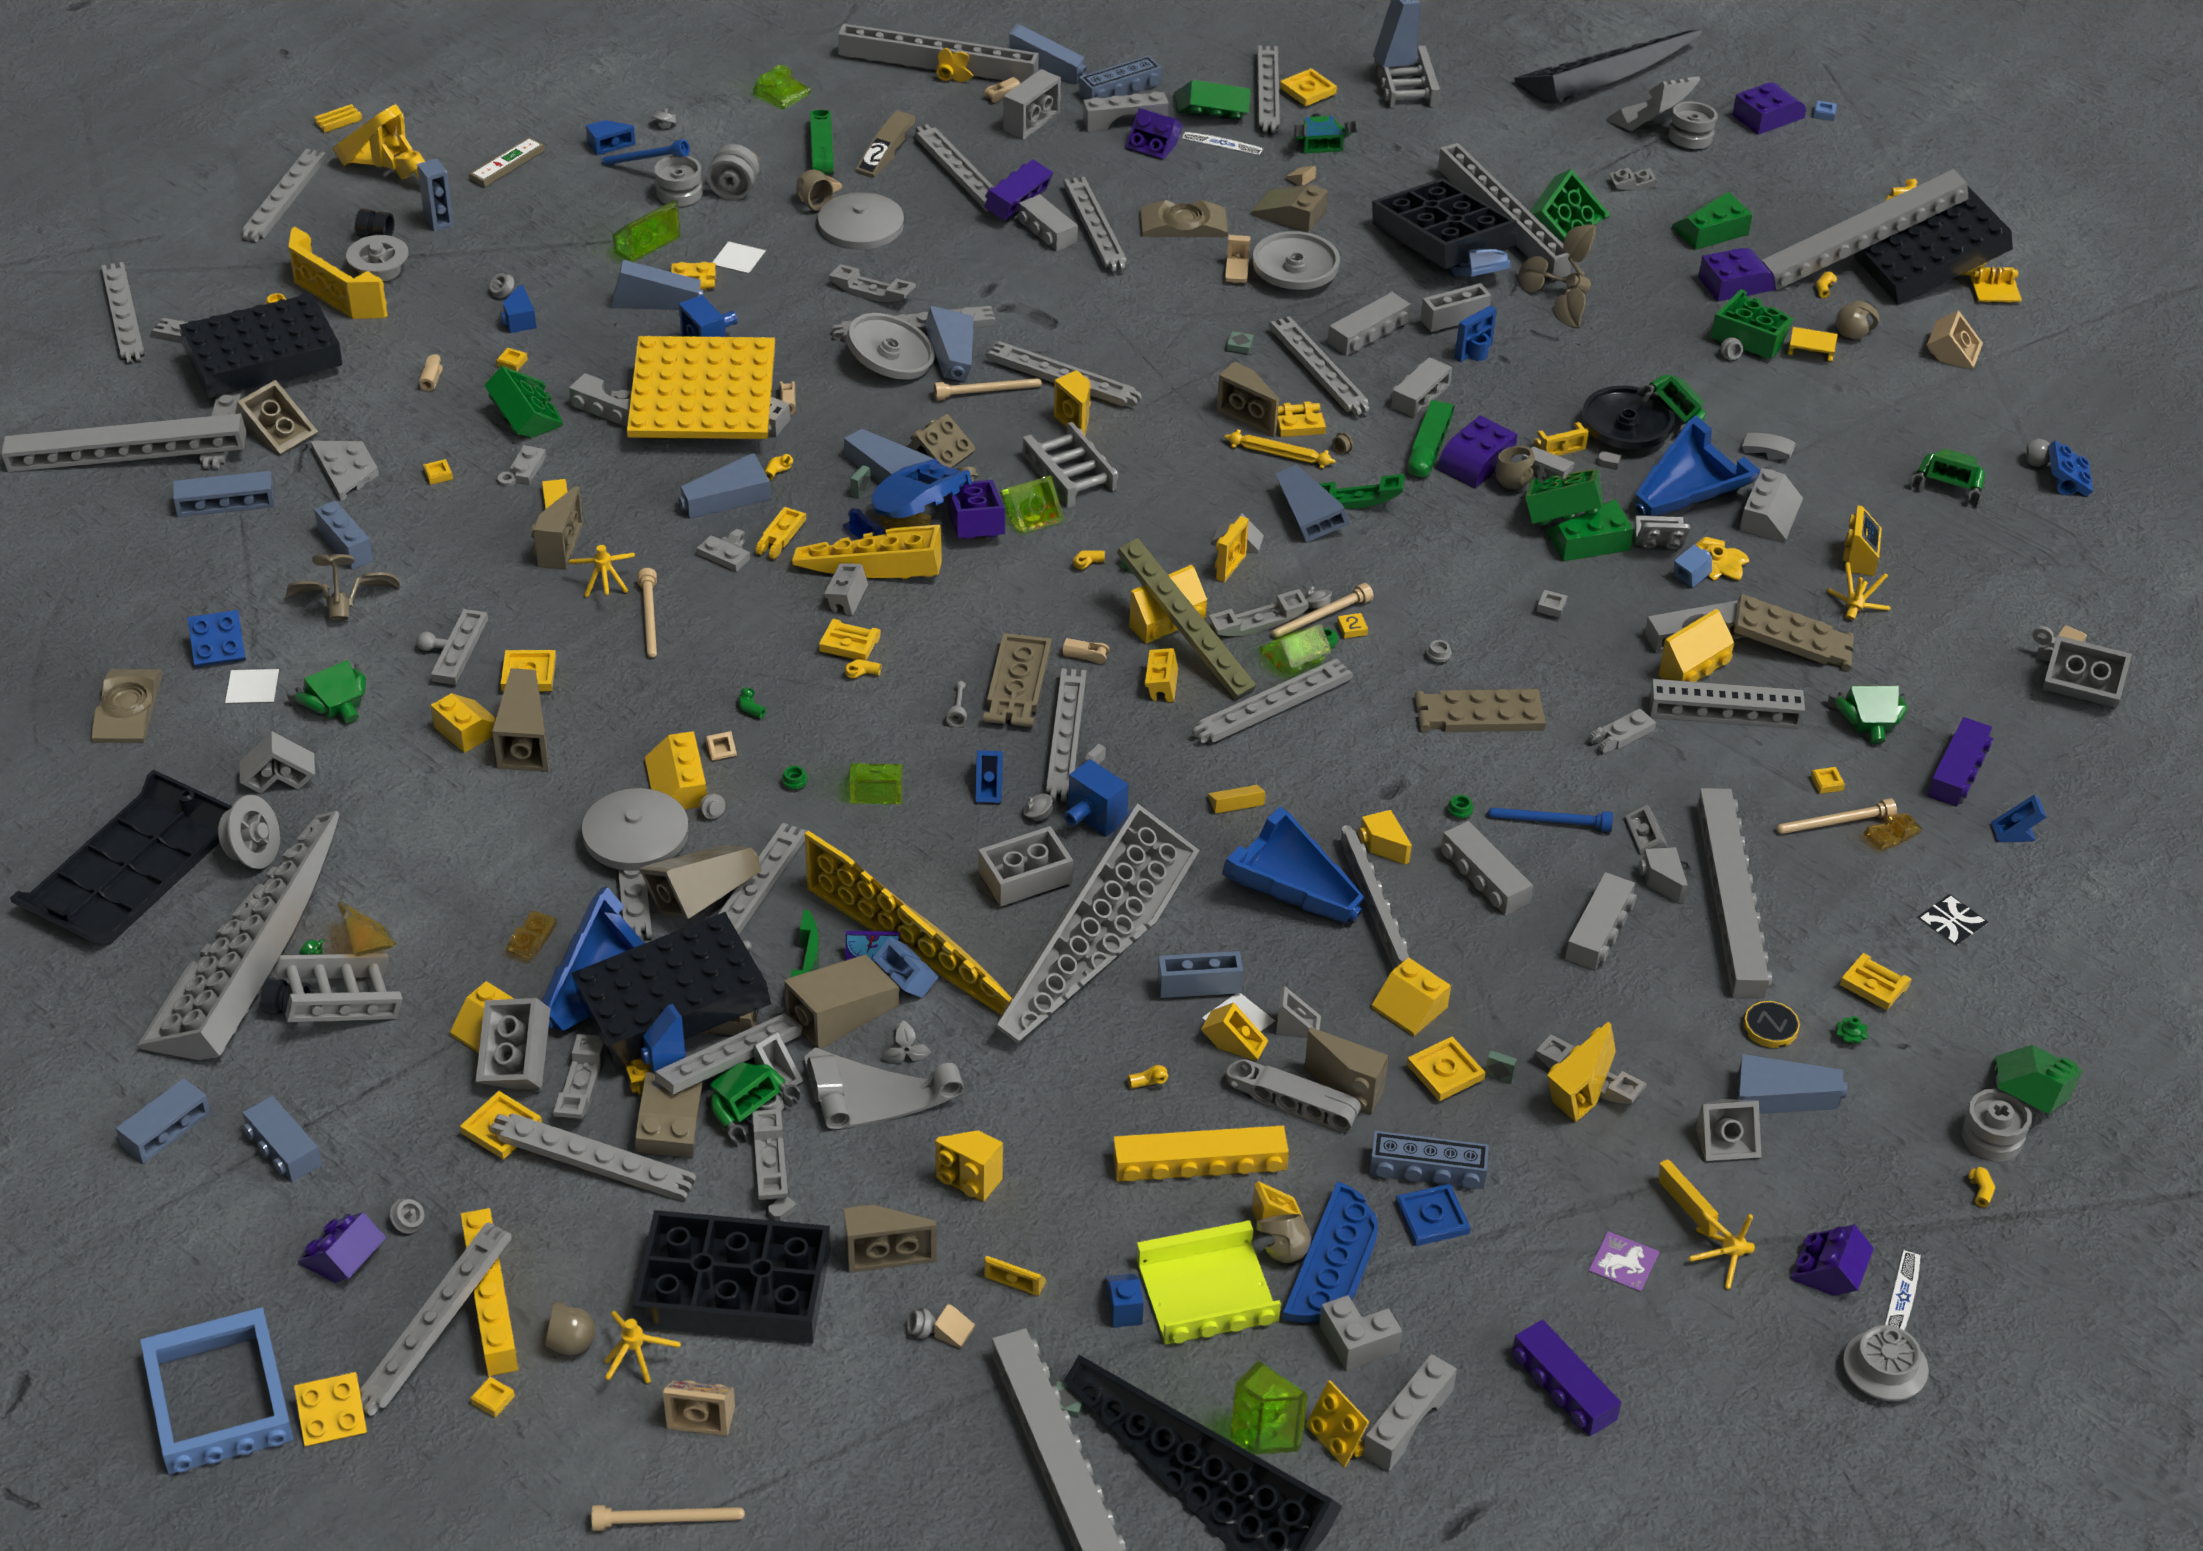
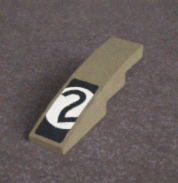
M897 110L874 137L860 160L856 173L875 178L895 158V150L905 141V132L915 123V116Z

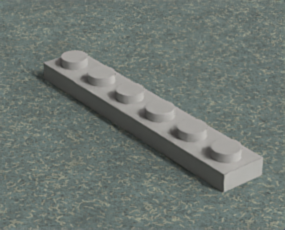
M783 1013L655 1071V1081L672 1094H675L734 1067L738 1063L753 1058V1045L773 1033L778 1032L783 1043H786L801 1036L803 1026Z

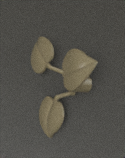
M1595 225L1575 227L1567 233L1564 239V252L1569 254L1568 260L1577 273L1569 274L1566 279L1545 273L1548 268V262L1538 256L1526 260L1518 273L1520 286L1529 293H1534L1541 289L1545 277L1566 283L1568 288L1565 291L1566 295H1561L1557 298L1554 312L1562 323L1575 328H1580L1581 317L1586 303L1585 293L1591 287L1590 279L1584 276L1585 273L1579 269L1575 262L1583 261L1589 254L1595 236Z
M333 554L331 556L315 555L312 557V562L315 565H332L334 593L331 594V598L328 592L330 590L329 585L320 584L315 581H300L288 584L286 599L299 593L323 591L327 607H329V619L347 620L349 619V606H353V599L358 585H388L400 589V582L396 576L390 573L363 574L362 577L355 579L350 596L347 598L346 593L339 592L337 565L352 564L355 562L354 557L344 554Z

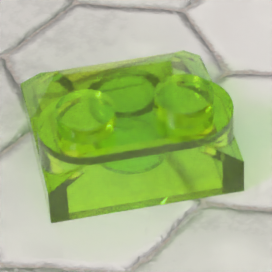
M778 65L758 77L753 87V94L783 110L811 94V89L792 77V70L785 65Z

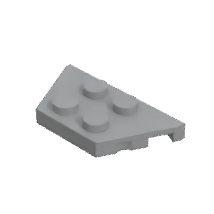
M311 441L312 450L340 501L347 498L346 493L351 489L359 490L366 482L379 476L378 468L363 441Z

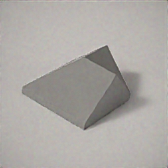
M1720 1099L1701 1104L1696 1133L1705 1161L1762 1157L1758 1100Z

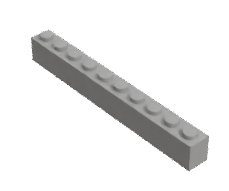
M843 24L838 33V53L848 58L855 57L868 61L875 60L887 64L894 63L907 67L914 66L926 70H936L939 63V52L944 48H948L952 54L960 51L968 54L969 62L966 68L973 76L985 79L993 78L1006 81L1014 77L1022 83L1038 72L1039 53L850 24Z
M1459 143L1440 148L1438 170L1457 187L1516 220V246L1528 258L1535 256L1544 258L1548 262V268L1545 273L1559 277H1565L1570 274L1571 263L1568 260L1569 254L1564 252L1563 244Z
M1952 169L1763 259L1762 262L1774 275L1776 290L1968 200L1967 182Z
M240 413L5 436L1 454L7 471L15 472L242 450L245 446L246 429Z
M1701 788L1697 810L1732 998L1765 999L1767 988L1772 986V973L1767 971L1768 953L1763 951L1764 933L1759 931L1760 913L1755 911L1757 898L1756 893H1752L1751 890L1753 877L1752 874H1748L1749 857L1744 855L1745 837L1740 834L1742 822L1741 818H1737L1738 801L1733 799L1732 789Z
M1026 1328L992 1338L993 1360L1074 1551H1126L1123 1537L1121 1534L1116 1535L1113 1528L1115 1527L1112 1512L1110 1509L1105 1510L1102 1503L1104 1501L1102 1489L1099 1484H1094L1091 1478L1093 1476L1091 1464L1088 1459H1083L1081 1455L1082 1446L1077 1434L1073 1435L1070 1430L1071 1420L1067 1410H1062L1060 1407L1059 1391L1056 1386H1051L1048 1366L1046 1362L1041 1363L1040 1350L1036 1339L1030 1338Z

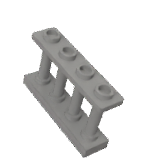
M1418 46L1417 61L1414 64L1417 67H1382L1374 58V66L1378 68V79H1381V89L1384 90V99L1388 101L1390 108H1394L1395 99L1425 98V100H1428L1430 108L1438 107L1440 88L1426 46ZM1417 75L1421 78L1392 79L1391 76ZM1421 86V88H1424L1421 90H1395V87Z
M1073 422L1067 424V435L1044 443L1037 442L1031 434L1023 437V456L1067 508L1076 505L1078 491L1102 483L1111 491L1116 490L1118 481L1116 469L1111 467L1104 455L1096 450L1094 444L1091 441L1089 442L1082 430L1078 429ZM1067 444H1071L1074 448L1055 456L1048 455L1046 452ZM1078 457H1082L1085 461L1064 470L1058 466V464ZM1090 470L1097 474L1076 483L1069 479V477Z
M383 953L279 956L275 978L288 979L293 993L290 994L285 1013L287 1022L397 1019L403 1000L401 992H387L382 978L385 975L388 964V955ZM370 977L375 992H359L355 978ZM328 978H343L348 993H332ZM300 979H316L320 993L305 994Z

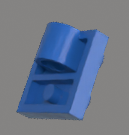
M1490 305L1459 322L1455 359L1460 362L1468 358L1482 361L1488 357L1489 347L1492 346L1497 309Z
M2054 440L2048 445L2052 475L2056 478L2058 492L2063 495H2071L2078 491L2087 497L2093 492L2089 461L2084 456H2078L2072 452L2067 445H2062Z
M238 610L187 617L195 667L246 660Z

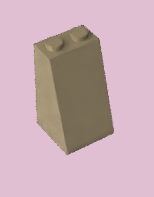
M510 669L492 731L498 769L549 772L546 736L536 670Z
M734 845L712 847L649 864L639 869L660 915L684 919L691 918L762 871L759 865V857L752 847Z
M866 954L794 976L784 981L786 1015L803 1026L802 1034L819 1049H823L899 1005V985L892 978H889L883 972L882 967L877 962H873Z

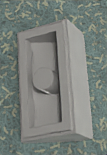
M1648 804L1625 816L1641 855L1644 854L1645 849L1669 848L1657 819Z

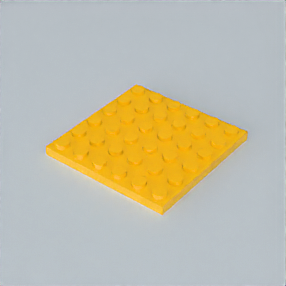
M638 336L627 426L628 437L768 439L775 338Z

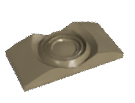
M1163 200L1141 207L1142 237H1228L1226 210L1220 205L1203 200L1192 204H1175L1168 200Z
M111 669L107 673L103 681L102 698L99 706L95 709L92 730L93 743H145L163 675L162 669Z

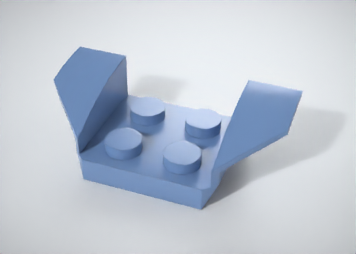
M1476 249L1468 251L1470 262L1455 265L1451 269L1454 276L1472 277L1511 267L1507 253L1494 249Z

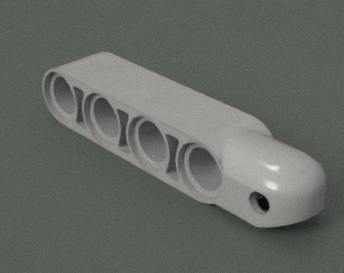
M1243 1059L1235 1061L1227 1068L1226 1079L1228 1084L1234 1089L1250 1094L1253 1099L1260 1103L1339 1132L1350 1130L1361 1109L1360 1102L1351 1095L1271 1066H1263Z

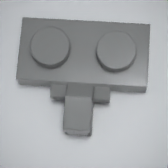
M735 529L729 534L728 538L723 537L722 540L710 535L697 547V555L736 572L750 560V552L742 549L745 543V532L739 529Z

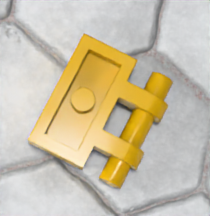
M672 263L671 272L701 280L700 289L706 291L707 288H715L716 263Z
M1307 401L1303 402V404L1291 405V403H1283V406H1278V415H1282L1277 417L1280 437L1326 434V425L1322 413H1313L1320 412V403Z

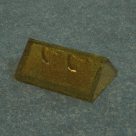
M338 902L337 907L345 941L354 957L390 949L395 946L396 941L387 927L346 903Z

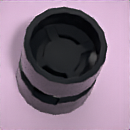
M361 208L355 219V232L360 237L374 235L392 236L395 225L394 216L388 212L379 211L376 213L373 210Z
M274 977L267 978L260 997L262 1012L270 1014H281L284 1012L285 1015L290 994H293L290 983L288 984L286 980ZM301 982L304 993L311 994L310 985Z

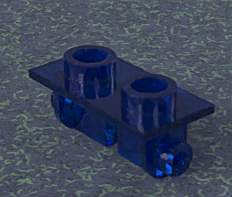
M852 508L848 512L849 522L843 524V527L858 539H863V534L871 532L873 536L886 534L882 526H878L871 519L868 520L867 516L858 508Z

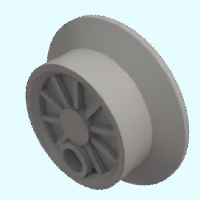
M374 235L354 242L346 252V259L348 264L358 271L359 275L369 271L375 276L380 277L384 282L400 274L402 264L408 258L409 252L407 245L396 237Z
M255 795L243 796L220 819L218 827L219 841L223 851L229 858L241 861L252 869L265 868L273 862L279 850L280 830L275 813L265 800Z
M1889 1325L1876 1326L1855 1336L1846 1346L1843 1356L1844 1368L1852 1383L1864 1393L1877 1399L1886 1401L1909 1399L1923 1389L1928 1379V1363L1919 1344L1912 1335L1898 1327Z

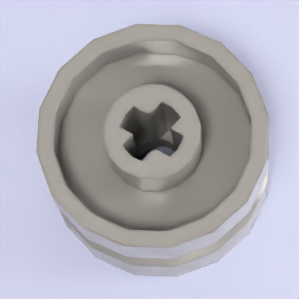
M1688 101L1676 104L1672 111V122L1669 125L1668 138L1676 145L1685 148L1702 149L1710 146L1713 141L1714 128L1718 118L1717 112L1714 108L1700 102Z
M737 144L724 145L717 150L708 169L707 182L717 195L725 199L737 200L744 198L749 194L759 172V162L748 148Z
M672 155L657 162L655 165L657 198L661 202L670 206H687L700 200L703 195L701 164L696 159L690 156L677 157Z
M2000 1089L1983 1090L1975 1094L1969 1103L1967 1116L1962 1125L1961 1137L1965 1146L1973 1154L1985 1160L1995 1162L2008 1161L2018 1156L2022 1150L2026 1134L2031 1125L2032 1113L2026 1102Z

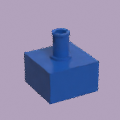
M703 295L679 303L681 337H726L725 328L738 323L737 316L733 310L721 315Z
M1089 759L1069 774L1068 811L1064 813L1065 821L1070 826H1075L1078 822L1083 821L1107 837L1117 829L1127 814L1129 784Z

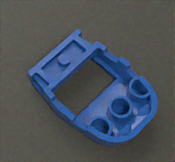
M937 459L903 467L877 486L872 496L873 510L876 513L891 518L909 517L925 511V505L933 502L937 506L944 502L943 497L950 493V495L954 496L960 492V487L965 484L971 485L970 471L964 470L961 472L938 463Z

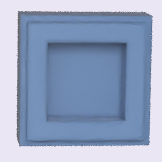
M1817 101L1813 118L1833 121L1837 104Z

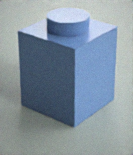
M1694 544L1674 560L1675 576L1693 588L1712 572V556L1707 550L1701 549Z

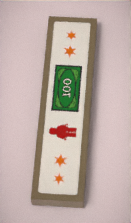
M528 137L470 172L469 178L471 181L486 187L544 152V144Z

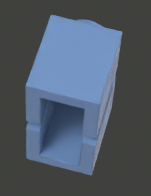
M890 937L873 957L886 973L891 974L890 977L904 991L921 998L924 997L939 977L925 962L920 961L921 958L907 944Z

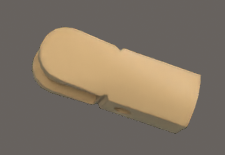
M1012 77L999 84L987 87L984 91V96L988 99L991 98L993 103H997L1004 98V95L1017 87L1020 82Z
M434 354L427 357L425 368L419 379L420 388L424 391L435 389L439 376L443 371L442 365L439 364L441 361L439 355Z
M780 381V400L789 403L790 415H793L796 410L795 381L784 384L783 381Z
M1066 638L1063 646V656L1087 660L1097 664H1104L1107 659L1106 655L1110 651L1108 645L1104 643H1093Z

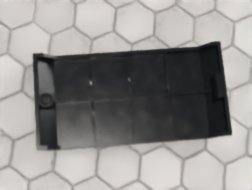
M152 770L147 775L141 793L36 888L31 892L17 891L10 897L12 903L93 943L112 944L220 843L218 836L219 822L222 815L227 810H230L232 806L156 770Z

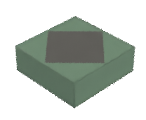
M1232 331L1227 344V350L1249 354L1254 341V335Z
M864 465L851 477V496L857 499L871 486L870 468Z
M1491 1050L1487 1059L1485 1075L1511 1084L1515 1076L1517 1059Z
M1057 1381L1056 1387L1060 1394L1061 1409L1067 1410L1069 1416L1079 1418L1084 1401L1066 1383Z

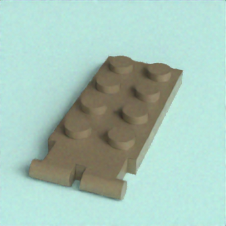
M1741 594L1737 603L1735 633L1825 665L1827 662L1838 665L1846 672L1851 670L1853 633H1842L1833 630V626L1825 622L1817 621L1777 605Z
M1003 633L987 698V707H990V711L984 712L983 722L1006 724V720H1011V725L1034 727L1035 718L1031 717V713L1037 712L1052 647V638Z
M1539 689L1440 690L1439 694H1425L1423 691L1415 693L1419 724L1422 732H1428L1430 729H1445V732L1545 731L1546 722Z

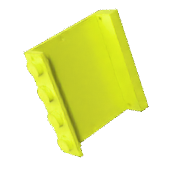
M1250 1220L1137 1242L1136 1262L1164 1345L1182 1343L1190 1339L1212 1337L1220 1333L1237 1332L1245 1328L1259 1325L1267 1326L1274 1322H1279L1281 1303L1280 1300L1273 1301L1252 1245L1253 1227Z

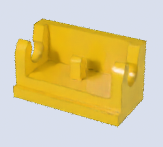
M1793 327L1788 354L1792 355L1794 348L1829 353L1828 361L1832 362L1838 334Z
M1580 422L1573 423L1577 430L1546 436L1541 430L1536 432L1540 439H1534L1533 444L1536 448L1557 456L1586 450L1589 431Z
M1174 648L1149 650L1145 686L1149 688L1150 696L1154 701H1157V692H1163L1167 702H1174L1179 668Z

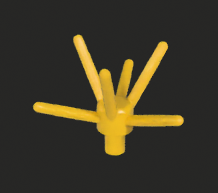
M598 545L594 558L569 560L570 564L594 563L595 568L585 591V597H589L599 571L602 573L605 595H609L608 570L623 592H628L623 581L612 567L611 561L632 558L635 556L634 553L610 556L606 551L605 545Z
M1847 562L1845 563L1849 597L1830 588L1827 589L1828 593L1847 602L1848 611L1846 618L1849 620H1855L1857 612L1862 611L1863 608L1887 611L1891 609L1890 606L1865 603L1866 599L1888 577L1886 573L1863 595L1867 581H1863V578L1859 577L1854 592L1850 563Z
M1703 1212L1702 1216L1725 1236L1724 1238L1715 1234L1709 1237L1721 1242L1722 1248L1689 1256L1688 1260L1692 1262L1722 1254L1731 1255L1725 1288L1729 1290L1737 1258L1745 1253L1752 1254L1755 1250L1754 1244L1746 1242L1744 1238L1753 1215H1747L1739 1235L1735 1236L1707 1212ZM1700 1227L1696 1228V1232L1707 1236Z
M612 1311L611 1316L622 1328V1339L604 1359V1363L608 1364L616 1356L605 1379H611L627 1350H634L644 1381L647 1384L650 1383L651 1380L640 1348L643 1341L679 1348L681 1343L643 1334L641 1327L637 1325L635 1319L624 1321L617 1312Z

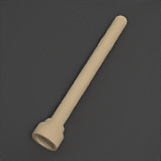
M1037 378L953 386L944 384V382H934L933 388L935 400L939 401L955 394L1038 388L1042 385V381Z
M643 568L637 573L638 585L643 589L647 655L650 658H654L657 655L653 588L657 584V573L651 568Z
M1364 582L1356 586L1352 594L1274 629L1272 636L1280 638L1355 602L1365 604L1373 600V591L1369 584Z
M1892 798L1883 799L1876 803L1874 807L1779 824L1776 830L1779 834H1786L1876 816L1888 820L1897 817V806Z
M592 1505V1531H605V1527H612V1524L741 1520L745 1516V1511L740 1507L612 1511V1508H606L605 1505Z

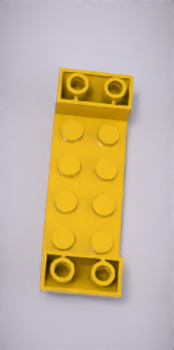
M296 227L291 228L288 248L295 284L313 293V295L352 319L385 318L388 316L384 283L380 277L366 271L353 279L350 275L345 274L337 267L314 255L311 249V238L306 232Z

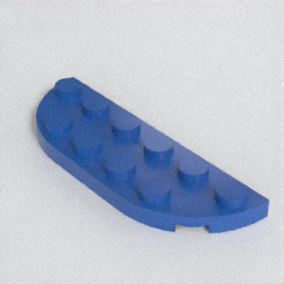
M1336 1182L1283 1311V1320L1297 1323L1320 1321L1322 1304L1347 1295L1353 1300L1358 1291L1376 1244L1378 1222L1375 1212H1372L1367 1205L1366 1198L1357 1190L1344 1183Z

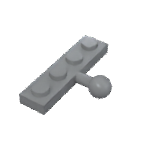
M463 609L448 640L436 638L431 632H422L418 635L416 643L422 651H431L434 648L443 649L431 673L432 682L457 684L488 621L487 612Z

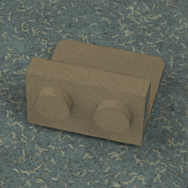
M948 414L939 420L934 418L925 426V430H917L910 437L912 441L907 446L915 451L923 447L933 459L938 460V463L950 468L975 450L973 443Z

